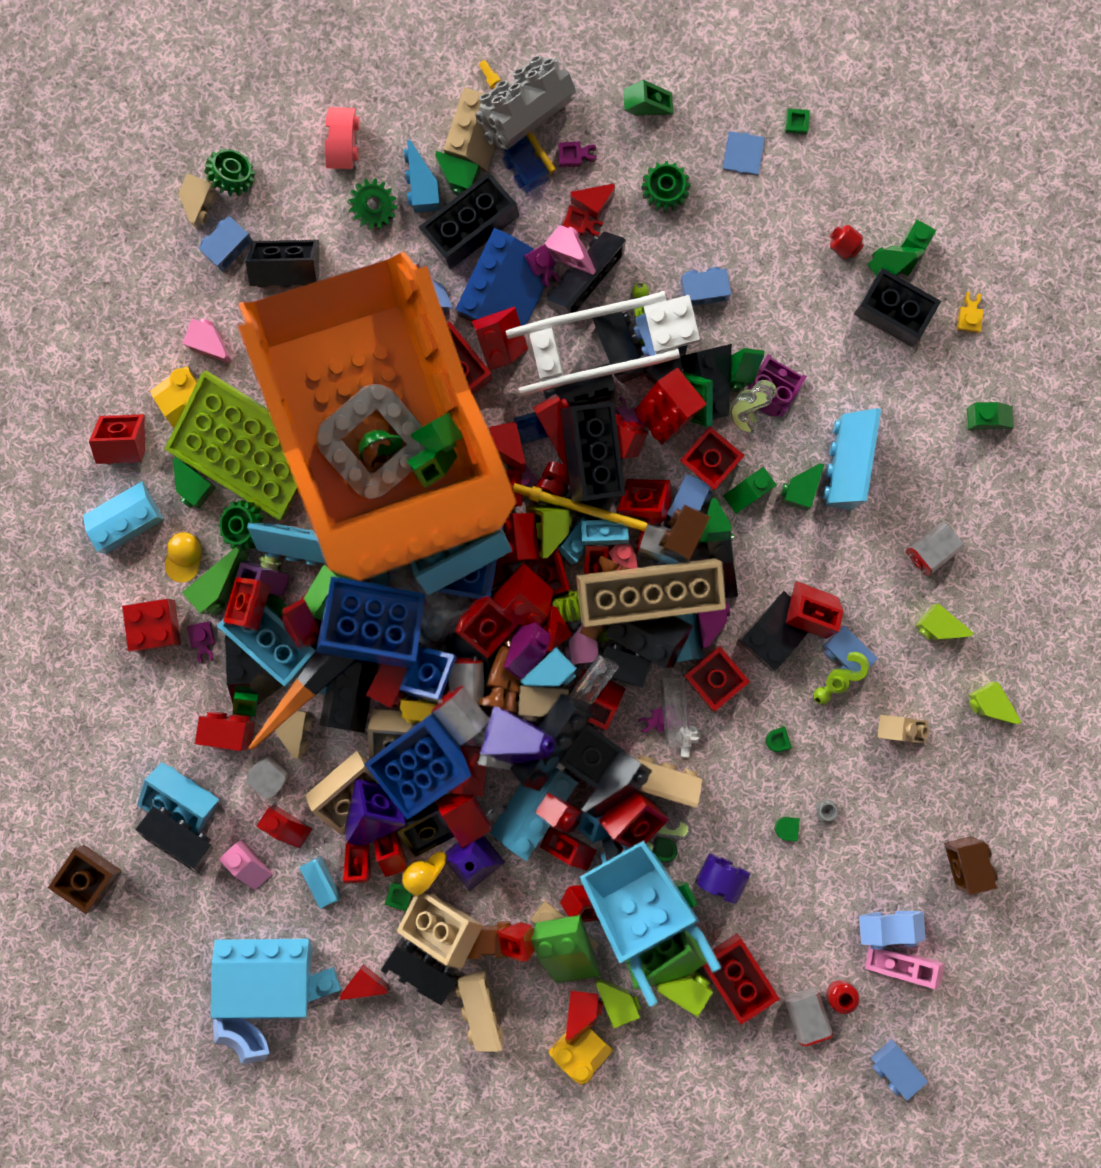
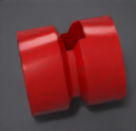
M548 462L542 473V478L539 479L536 487L541 488L543 492L564 497L566 488L569 486L567 466L559 462Z

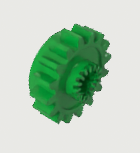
M219 149L217 153L213 151L211 157L207 158L204 173L207 174L206 180L213 181L212 188L219 187L221 194L224 191H228L229 196H232L233 192L238 196H241L242 191L248 193L249 187L252 188L256 174L255 171H252L253 164H250L248 158L240 152L231 149Z
M665 161L661 165L657 162L654 169L648 168V175L643 176V182L645 183H642L641 190L645 191L643 199L649 198L648 206L655 204L656 211L663 207L664 212H667L668 207L675 211L677 204L683 206L684 199H688V190L691 187L690 183H686L689 180V175H684L683 167L679 169L677 163L674 162L672 165ZM668 184L671 188L664 189L661 185Z
M374 178L371 184L365 179L363 186L360 183L355 185L357 191H350L349 194L353 198L347 200V203L351 204L348 212L354 214L353 221H360V227L368 225V230H372L375 225L377 230L382 228V223L385 226L390 223L388 218L393 219L395 217L391 211L396 210L398 207L392 204L397 198L396 196H390L393 189L389 188L386 190L384 188V181L377 185V179ZM368 199L376 202V210L369 208Z
M244 500L231 502V507H225L223 514L220 515V524H218L221 532L220 536H223L225 539V544H231L230 548L232 549L235 547L242 550L254 549L255 544L247 528L248 523H262L266 516L259 514L261 507H255L254 502Z

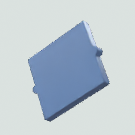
M729 131L723 169L737 171L739 174L759 175L765 137L749 135L748 132L743 134Z

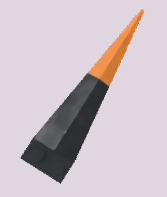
M315 652L255 737L249 749H255L289 717L358 660Z

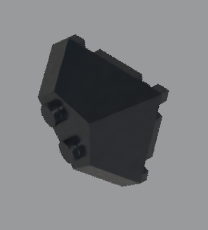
M225 635L226 678L232 704L235 692L258 694L259 705L283 687L280 682Z

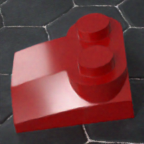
M626 479L625 495H622L619 508L616 510L617 514L644 517L645 522L649 524L663 522L666 519L671 502V480Z
M485 596L476 600L462 615L455 631L486 658H489L519 623L489 596Z

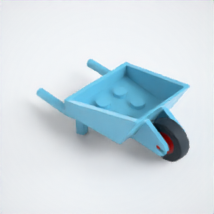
M611 836L604 839L602 844L605 853L600 855L603 864L582 875L580 879L619 963L624 964L630 961L632 972L649 1007L656 1005L658 1001L642 971L640 955L678 933L686 930L697 941L712 972L721 969L703 932L695 925L700 921L661 861L647 844L642 841L629 849L613 840Z

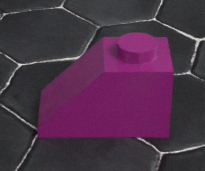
M725 603L726 609L696 613L701 648L709 647L726 624L727 617L730 616L728 603Z
M537 623L515 628L504 669L519 680L523 679L546 655L551 635Z

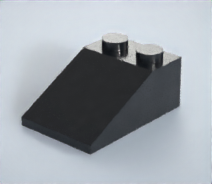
M785 591L772 602L738 639L770 671H776L809 633L785 624L791 597Z

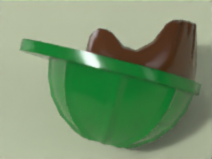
M371 430L365 433L359 442V457L369 469L373 470L374 463H384L387 460L386 457L394 454L401 448L403 440L399 435H389V433L383 430Z

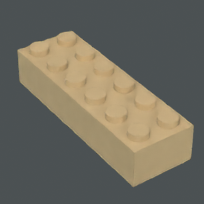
M717 559L576 576L580 619L584 627L726 609L722 562Z

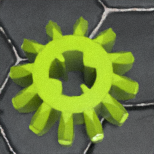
M570 591L558 595L552 600V605L557 607L565 622L580 619L578 591Z

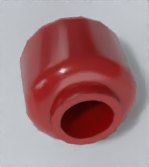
M845 225L841 228L838 226L830 235L832 239L830 242L831 250L843 259L854 258L864 246V243H862L863 235L851 225Z
M837 980L828 986L826 999L834 1011L840 1014H849L857 1009L859 994L851 983L845 980Z

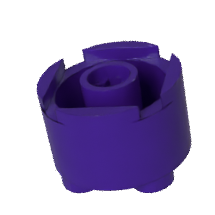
M709 853L695 882L709 893L725 897V901L737 904L751 873L743 868H736L733 866V862L723 857L719 858Z

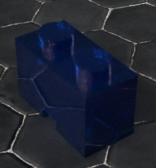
M527 136L508 150L503 149L504 157L502 158L506 169H512L515 176H513L517 187L519 189L523 187L526 193L549 180V172L540 157L535 159L533 154L535 149Z

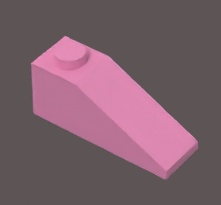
M559 225L544 243L552 258L560 263L594 275L596 270L585 245L579 239L580 234L572 227L566 228Z
M869 946L865 969L936 989L941 986L945 963L889 949H871Z

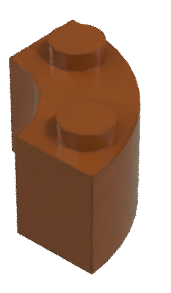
M499 921L497 925L483 926L467 959H481V955H495V959L508 957L501 954L496 931L511 926V921Z

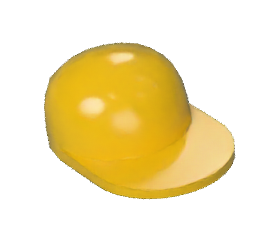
M180 532L173 535L168 541L165 570L167 575L176 582H188L198 573L202 556V545L195 535Z
M443 851L434 853L427 861H417L410 864L403 873L402 883L404 888L413 896H418L425 892L443 869L446 863V854Z

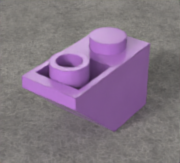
M251 561L240 562L236 577L262 581L271 586L269 594L284 596L290 574L271 570Z

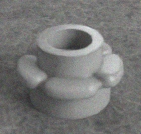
M829 799L824 800V802L820 801L816 806V815L821 821L832 822L839 813L838 806L834 805V802Z

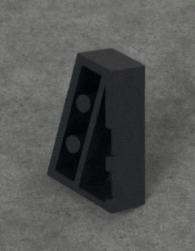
M732 344L680 356L684 372L713 381V420L729 415Z
M607 363V364H604V365H601V366H597V367H594V368H591V369L600 368V367H604V366H609L610 364ZM611 374L544 390L543 394L545 400L557 394L561 400L565 398L569 407L612 400L614 399L616 389Z

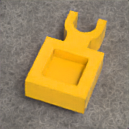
M970 292L965 293L964 302L966 307L961 306L959 308L957 330L974 333L981 332L983 309H977V305L981 301L982 294L978 293L976 301H971L969 298Z

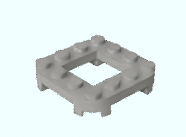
M378 384L362 387L359 392L332 415L319 424L316 433V442L320 452L356 493L368 499L383 496L412 472L407 460L426 449V447L418 443L410 435L422 428V425L391 389ZM377 409L402 438L405 445L370 474L341 439Z

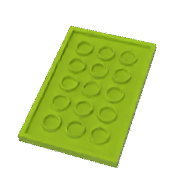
M207 370L202 371L164 450L248 502H254L256 507H261V510L277 520H282L298 491V487L283 452L268 408Z

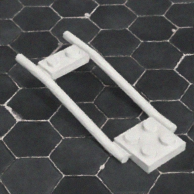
M665 291L556 316L506 330L508 339L530 333L538 373L541 382L520 387L521 397L566 384L680 358L678 347L701 341L690 295L667 301ZM644 306L655 355L563 375L552 327Z

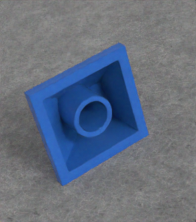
M418 646L416 662L411 669L407 668L399 690L415 699L430 703L437 702L442 697L457 656Z

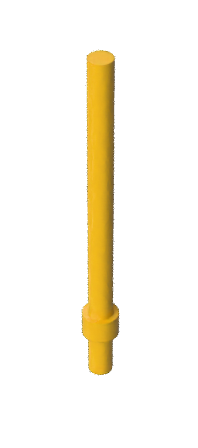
M482 60L479 63V67L485 74L486 82L490 88L495 89L496 84L502 80L497 73L493 72L487 61ZM531 131L525 138L550 175L556 169Z
M516 483L513 486L512 492L528 496L530 500L536 502L541 500L644 532L648 524L647 522L587 504L572 502L570 499L543 492L541 488L535 486L530 488Z

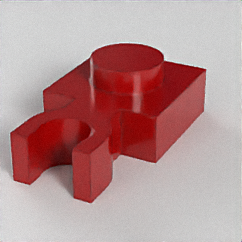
M569 205L562 226L574 228L580 236L584 234V231H588L590 235L595 237L596 235L599 236L600 233L594 231L593 226L602 227L604 222L589 220V212Z

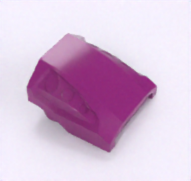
M767 354L753 384L748 386L745 393L763 392L764 386L762 383L771 384L773 386V393L766 395V403L755 406V408L769 416L783 417L807 376L798 374Z

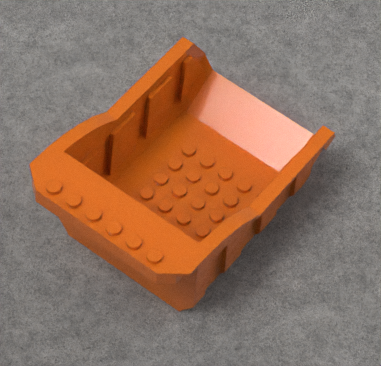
M401 252L375 264L257 301L238 304L245 323L237 327L329 570L362 580L501 529L515 506L516 500L490 432L470 392L427 266L417 268L405 252ZM378 384L391 389L422 427L449 412L463 438L456 441L457 447L453 449L458 457L443 478L424 488L412 471L383 496L368 499L356 493L320 452L316 442L318 426L359 392L362 387ZM377 409L341 439L370 474L383 463H374V469L372 470L360 459L358 452L359 442L362 437L371 430H383L389 433V435H398Z

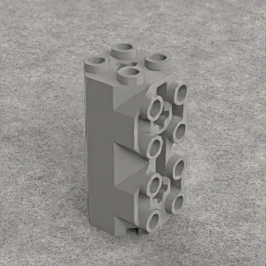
M541 55L535 56L529 60L526 66L513 72L514 81L512 83H509L508 80L500 81L496 84L495 89L479 97L481 104L479 111L475 113V118L482 126L484 138L489 145L495 144L499 148L508 150L573 100L574 97L572 95L575 94L576 89L572 78L566 69L560 70L558 66L561 63L557 59L547 57L542 59Z

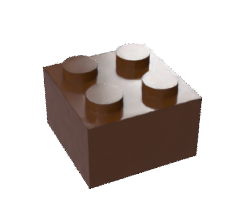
M685 504L681 510L677 508L669 522V525L672 526L671 530H666L659 543L662 546L660 553L680 563L688 562L710 516Z
M969 836L944 843L957 889L969 895L997 889L996 881H998V875L995 868L991 866L990 858L992 853L985 841Z
M82 845L73 849L47 888L84 914L96 910L122 870L86 845Z

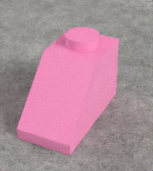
M203 318L200 321L192 319L182 344L190 350L230 364V355L219 331L213 326L214 323Z
M583 624L570 639L569 647H565L566 658L571 660L572 665L599 662L597 641L580 633Z
M243 840L235 843L219 858L234 877L254 890L273 874Z

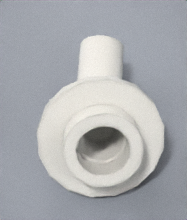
M692 725L679 728L678 739L682 741L681 758H689L691 743L697 744L701 738L698 729Z

